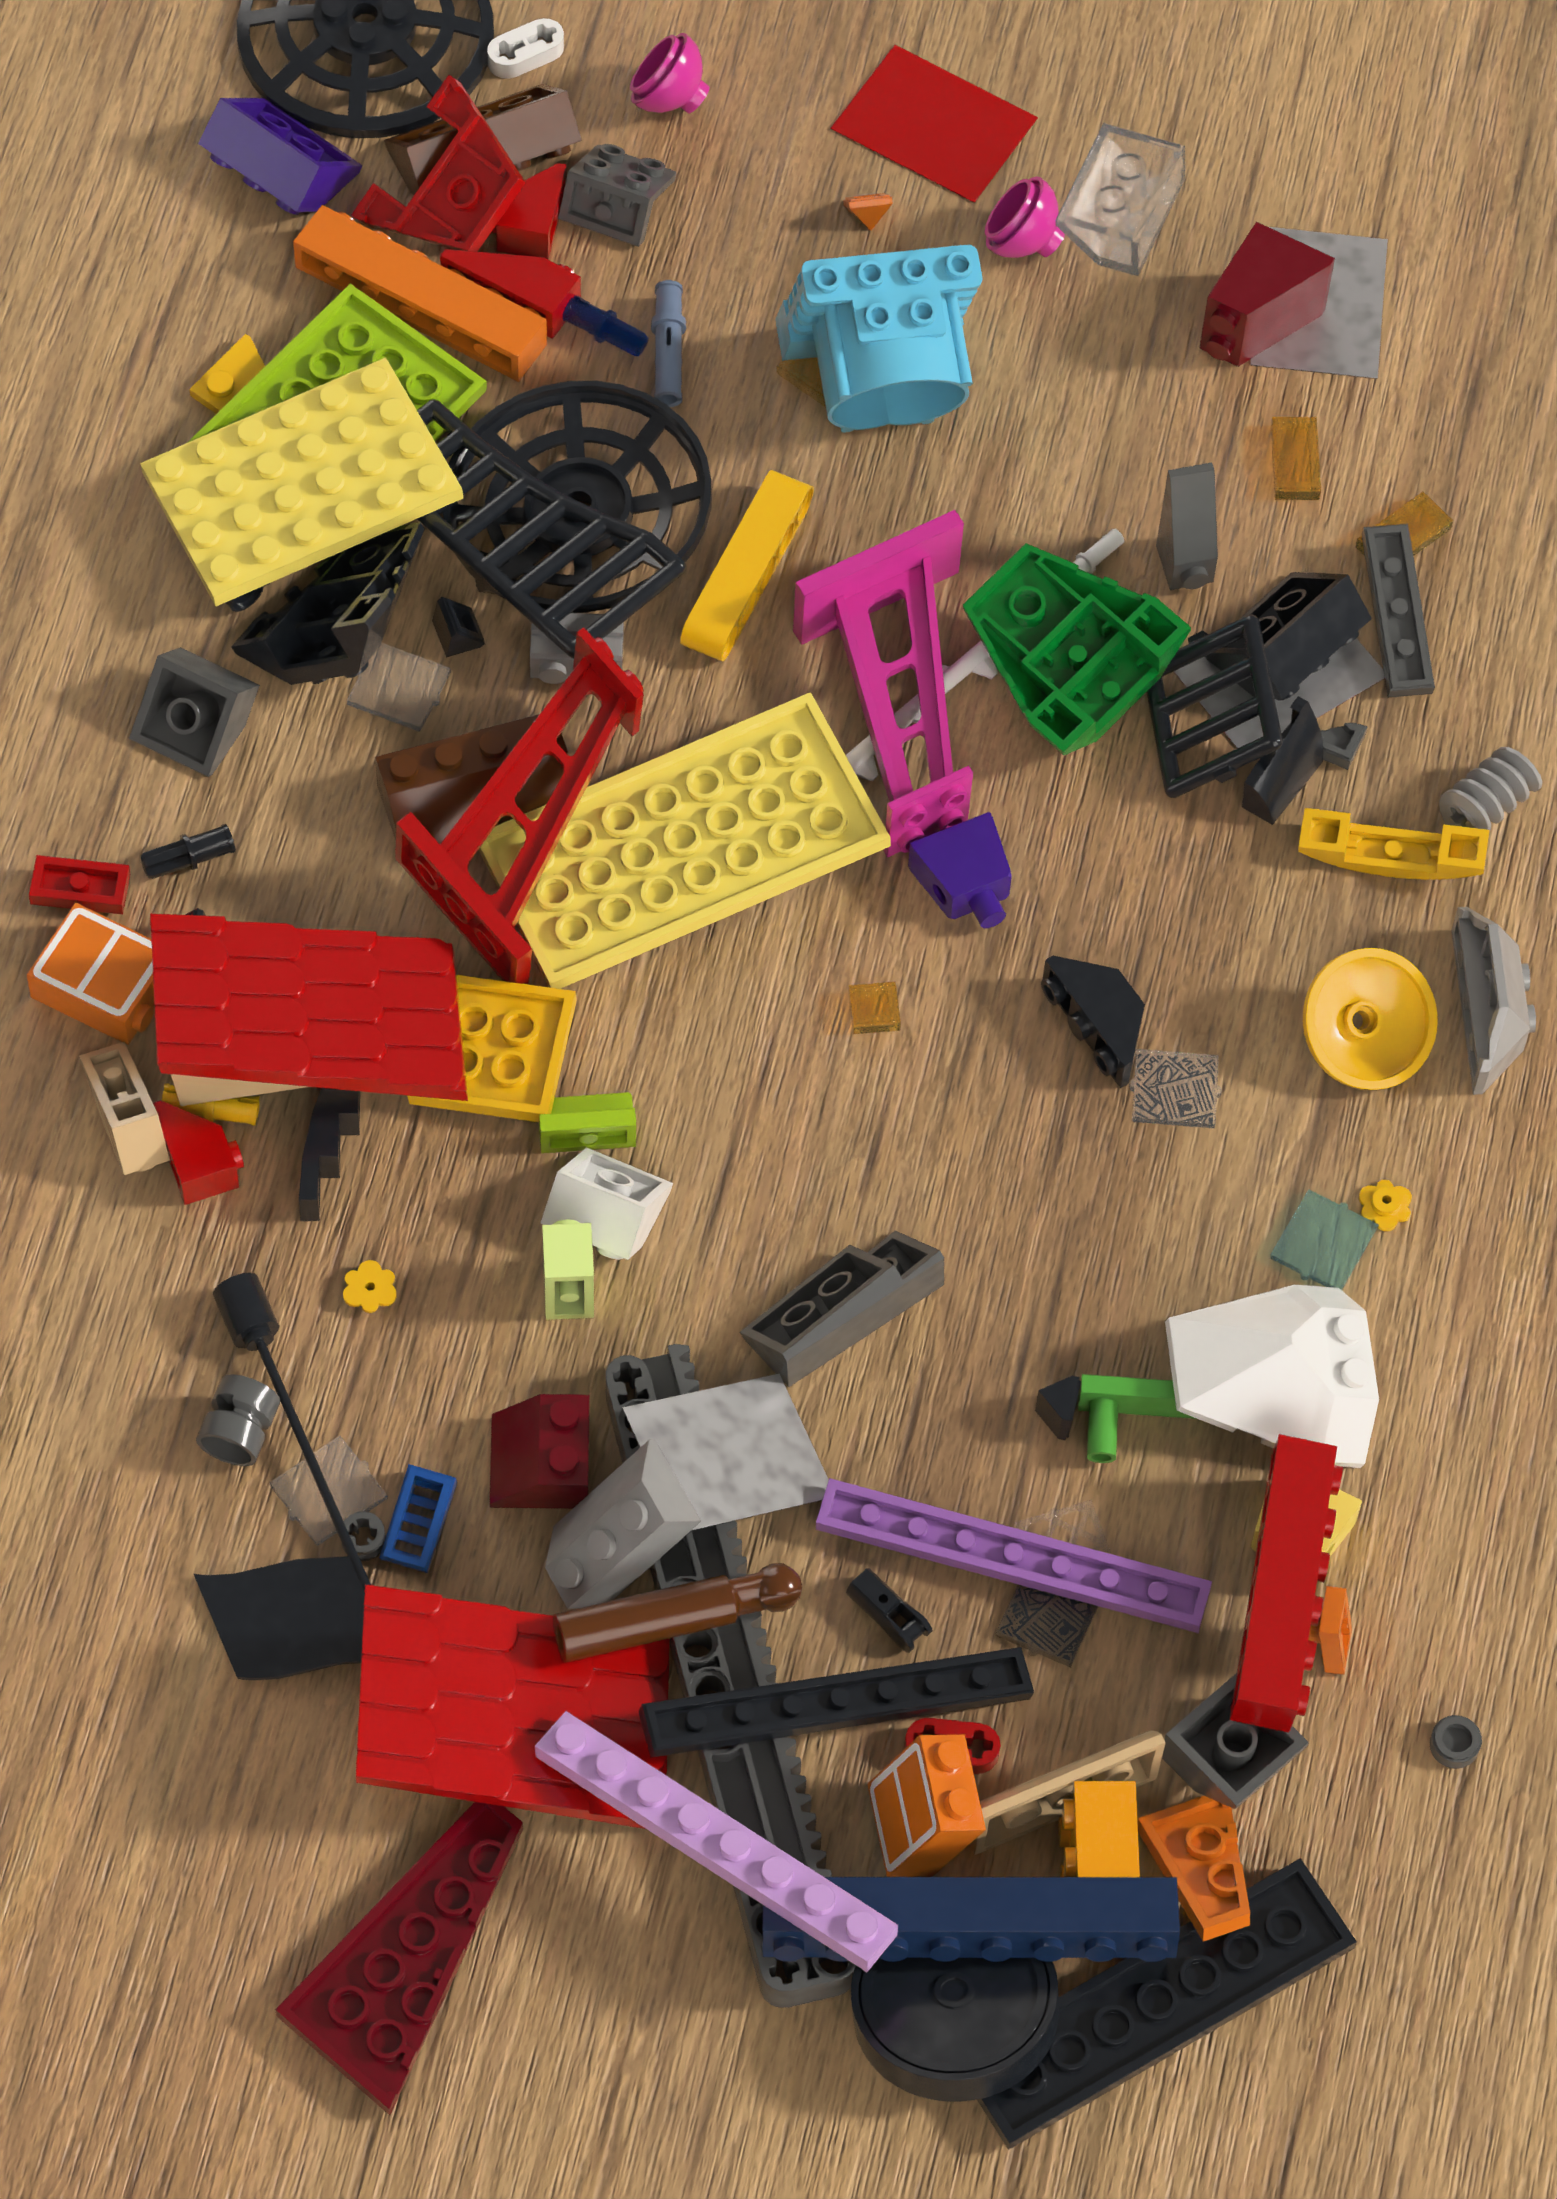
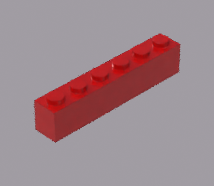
M1282 1434L1278 1435L1268 1471L1230 1713L1231 1721L1289 1733L1296 1715L1305 1716L1310 1686L1302 1685L1304 1670H1312L1317 1647L1316 1641L1308 1640L1310 1626L1318 1627L1323 1607V1597L1315 1596L1317 1581L1325 1582L1330 1560V1553L1322 1552L1323 1539H1331L1336 1520V1510L1328 1508L1330 1494L1338 1495L1343 1473V1466L1335 1465L1337 1446Z

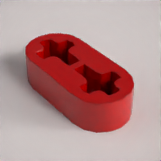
M921 1718L913 1722L907 1730L904 1748L909 1746L919 1735L923 1734L965 1735L967 1747L972 1746L973 1740L979 1739L983 1741V1748L987 1749L983 1751L982 1758L972 1757V1750L968 1748L973 1774H984L992 1770L997 1764L1001 1748L1000 1738L996 1731L988 1725L938 1718Z

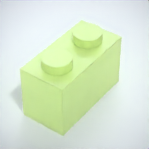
M566 1219L557 1221L552 1225H542L546 1320L594 1318V1267L591 1223H579L576 1220Z

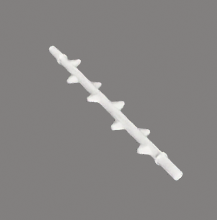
M1117 529L1110 530L1086 552H1080L1076 555V560L1073 563L1077 564L1080 570L1092 574L1099 563L1124 543L1123 535ZM979 641L951 666L942 665L945 694L971 672L989 679L994 678L998 674L997 668L982 641ZM918 694L894 714L899 728L904 729L912 722L917 723L920 720L921 712ZM869 735L847 753L846 757L857 776L873 781L878 776L873 756L875 752Z

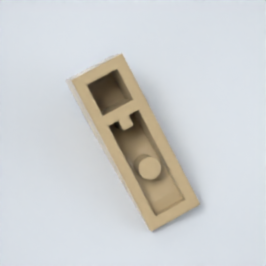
M125 1042L80 1055L81 1065L123 1174L147 1171L155 1165L170 1161L158 1113Z

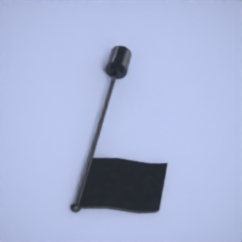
M255 1273L238 1274L221 1282L214 1289L213 1297L234 1345L238 1348H247L248 1351H259L347 1556L295 1559L234 1574H194V1577L238 1679L252 1681L281 1679L342 1664H360L362 1658L365 1584L371 1585L268 1350L267 1346L273 1342L274 1335L279 1330V1323L258 1276Z

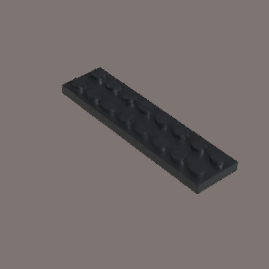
M1302 1859L1294 1861L1246 1889L1250 1908V1926L1203 1942L1190 1921L1180 1927L1176 1958H1165L1156 1962H1147L1139 1958H1126L1059 1997L1057 2031L1049 2051L1040 2064L1014 2086L998 2094L977 2099L1008 2150L1355 1949L1357 1941Z

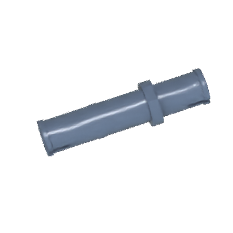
M664 280L655 285V316L651 320V330L655 334L654 398L667 404L669 407H675L682 403V335L686 331V319L682 315V285L673 280Z

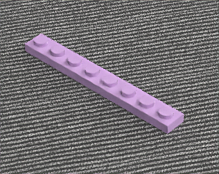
M567 1711L535 1745L536 1758L864 1971H869L897 1937L898 1925Z

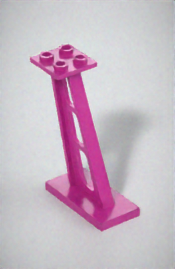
M956 510L950 511L805 577L795 584L793 632L801 645L839 628L889 803H887L885 828L891 837V846L883 849L887 857L901 851L904 853L909 852L911 842L967 821L969 815L973 771L968 765L953 772L934 584L959 573L964 522ZM904 598L911 650L906 656L898 660L884 663L879 657L869 614ZM910 668L915 671L921 718L917 723L902 729L896 724L886 681L889 677ZM917 736H922L925 741L930 784L913 791L902 745Z

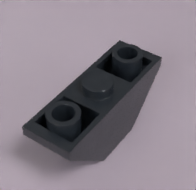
M1054 955L1047 958L1041 981V987L1046 998L1052 1005L1058 1004L1067 1015V1022L1074 1036L1080 1041L1085 1040L1090 1046L1100 1071L1105 1076L1111 1075L1120 1088L1126 1086L1129 1083L1145 1007L1144 1002L1119 969Z

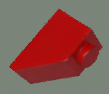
M557 163L524 180L526 182L492 230V233L497 234L498 252L544 257L549 260L567 180L566 164Z
M164 1101L154 1102L153 1104L159 1116L170 1158L168 1162L184 1205L239 1188L237 1170L244 1168V1162L236 1140L228 1142L223 1128L219 1124Z

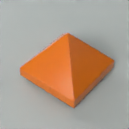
M879 193L845 197L843 204L851 214L871 231L893 204L892 197L888 194Z

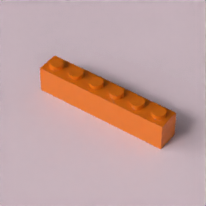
M321 205L293 241L295 267L340 291H343L351 283L412 328L517 382L522 379L547 346V321L534 309L519 306L504 298L497 290L484 288L474 283L458 270L447 269L429 260L424 253L415 249L410 250L392 241L385 233L378 230L373 231L355 222L351 216L344 212H336Z

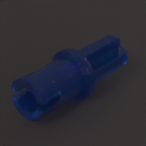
M577 295L571 298L565 307L563 320L587 331L594 336L595 341L598 343L607 341L633 356H640L648 344L649 338L644 332L618 319L617 313L613 310L605 311Z

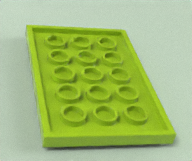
M350 283L188 442L385 357L416 410L429 400L436 399L460 418L486 392L487 381ZM434 420L426 425L435 442L446 432Z

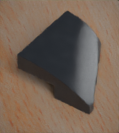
M1299 696L1290 707L1292 709L1291 723L1282 733L1283 744L1281 748L1261 757L1244 782L1242 808L1271 825L1275 823L1323 762V741L1317 719L1309 702Z

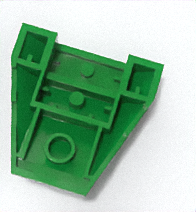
M1027 543L963 604V610L1030 727L1062 755H1067L1090 745L1101 738L1161 678L1191 631V627L1158 598L1146 593L1140 595L1119 586L1118 581L1104 576L1102 579L1080 570L1077 564Z

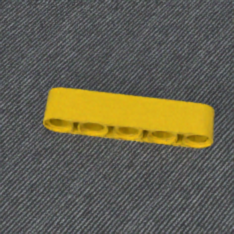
M773 470L768 472L692 608L682 630L681 645L717 660H726L802 523L812 501L814 486Z

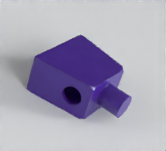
M990 812L910 843L908 859L910 871L948 918L957 919L973 912L980 926L984 929L994 927L1005 919L1006 913L1000 901L1005 900L1010 894L1012 876L994 819Z

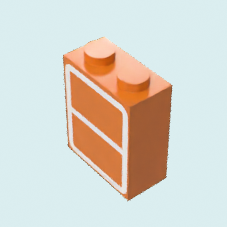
M75 902L27 973L30 997L129 1045L137 1031L142 1033L146 1030L154 1014L151 938Z
M919 1735L867 1783L887 1877H933L986 1830L965 1735Z

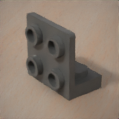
M596 145L568 171L558 219L639 247L645 240L653 201L675 181L677 172L665 168V164L659 160L652 158L639 159L625 154V151L616 145Z

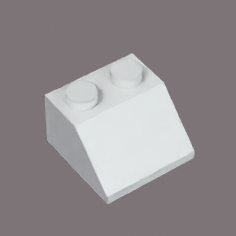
M586 1147L557 1172L541 1224L552 1225L557 1221L566 1219L576 1220L579 1223H591L592 1245L597 1247V1251L611 1259L620 1260L625 1258L628 1260L642 1248L671 1192L673 1183Z

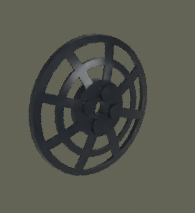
M241 0L237 17V45L242 66L252 86L262 98H265L309 129L333 136L349 138H383L399 135L440 119L441 117L426 107L430 100L403 112L382 116H366L367 93L393 90L418 79L433 98L443 82L432 68L437 65L447 52L453 34L456 32L479 38L478 47L470 64L458 78V81L461 82L470 96L482 80L488 67V45L494 39L493 11L489 0H477L480 8L481 22L455 16L452 0H439L442 13L416 9L414 0H316L315 4L290 5L292 0H278L276 7L251 11L253 0ZM361 14H370L376 18L370 23L354 20ZM313 20L316 39L300 51L290 35L288 22ZM275 23L278 43L290 62L271 79L263 70L254 54L250 39V27ZM417 26L440 29L435 43L423 57L410 46ZM325 53H329L334 58L351 64V76L347 77L329 72L314 63ZM395 57H398L407 67L390 75L368 78L369 65L384 63ZM303 73L309 79L323 86L349 92L348 116L313 108L293 98L285 90Z
M596 380L566 381L543 385L518 394L496 406L471 428L500 453L532 476L577 501L589 503L590 507L631 524L633 514L659 510L652 533L661 541L668 531L673 506L699 499V511L693 532L686 544L677 553L684 562L693 554L706 530L712 508V480L707 456L698 437L686 421L667 404L645 392L621 384ZM581 403H602L620 406L638 412L649 418V420L635 439L612 430L583 427ZM563 405L565 429L539 436L522 445L516 451L497 435L504 427L527 414L547 407ZM664 429L676 438L688 454L696 472V482L671 489L670 480L664 467L655 455L649 451ZM584 443L607 445L624 453L613 465H610L598 459L585 457ZM566 445L567 459L558 461L541 472L528 462L531 458L546 450ZM464 446L453 454L448 464L456 478L468 469L475 457ZM640 462L652 476L658 492L632 497L630 486L625 478ZM497 472L489 485L485 505L500 494L509 482ZM530 494L526 495L524 507H511L487 526L493 546L496 547L505 540L500 525H524L548 505ZM456 501L443 511V517L455 529L459 526L458 522L466 521L483 506L461 505ZM568 515L563 516L535 539L536 541L519 555L513 556L507 561V564L499 569L512 581L522 574L525 575L547 554L554 552L587 524ZM606 533L573 559L574 575L556 573L545 584L574 587L592 573V555L604 552L612 546L622 549L629 542ZM646 552L614 579L636 569L642 563L657 570H660L663 566ZM458 557L466 570L488 590L504 598ZM647 579L633 587L607 596L593 598L592 595L571 613H587L610 609ZM529 595L544 610L557 601Z

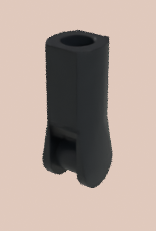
M866 1568L848 1586L847 1595L874 1619L903 1651L910 1653L915 1648L913 1642L922 1634L928 1636L933 1631L928 1620L900 1598L870 1568ZM899 1614L907 1620L901 1627L893 1621Z

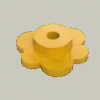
M1385 1179L1380 1180L1377 1186H1365L1359 1193V1201L1363 1205L1361 1216L1366 1221H1374L1378 1229L1391 1231L1397 1226L1398 1222L1409 1220L1411 1211L1408 1206L1411 1203L1412 1195L1407 1188L1403 1186L1394 1187L1392 1182Z
M367 1260L362 1262L358 1267V1271L351 1270L345 1275V1283L347 1285L343 1291L345 1303L351 1307L361 1306L366 1313L377 1311L379 1305L389 1306L393 1304L397 1298V1292L393 1286L395 1275L391 1270H382L380 1264L376 1261Z

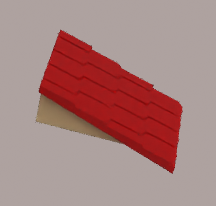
M150 913L157 1063L160 1073L171 1074L180 1106L306 1087L468 1101L455 954L452 943H445L438 938L377 936L376 931L295 928L287 923L226 921L225 916Z
M365 1584L356 1783L646 1829L536 1758L535 1745L567 1711L667 1776V1755L650 1758L638 1711L642 1704L668 1700L670 1638L564 1663L556 1643L553 1615L510 1610L500 1605L442 1598L440 1594Z

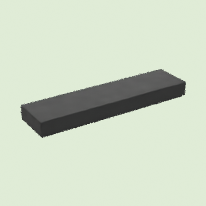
M1408 524L1364 527L1361 535L1387 696L1389 698L1433 694L1435 684Z

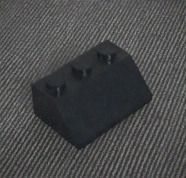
M1291 572L1241 617L1254 615L1260 621L1274 698L1278 701L1288 699L1297 693L1300 689V683L1311 673L1323 669L1329 663V657L1341 646L1354 641L1359 636V630L1372 619L1348 574ZM1244 638L1205 656V658L1219 670H1223L1248 658ZM1252 677L1237 683L1255 697Z

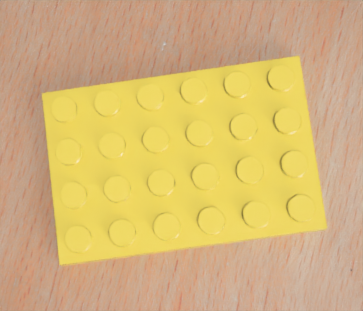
M386 357L140 463L146 481L215 606H219L463 499L461 485Z

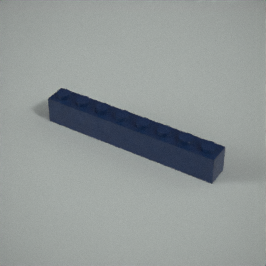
M824 1877L898 1925L897 1937L879 1957L885 1961L894 1962L905 1958H932L937 1961L947 1962L957 1958H984L988 1961L999 1962L1009 1958H1036L1040 1961L1052 1962L1061 1958H1088L1092 1961L1104 1962L1113 1958H1139L1147 1962H1156L1165 1958L1177 1957L1180 1936L1177 1877ZM762 1904L763 1957H775L782 1961H796L802 1957H827L833 1961H848Z

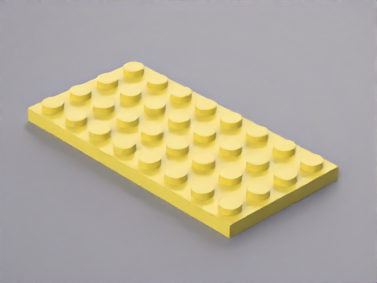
M810 692L587 787L517 922V926L524 940L532 948V956L548 987L561 989L891 846V837ZM546 805L525 813V815L531 821H536ZM514 819L495 826L478 849L498 889L526 840L523 829Z

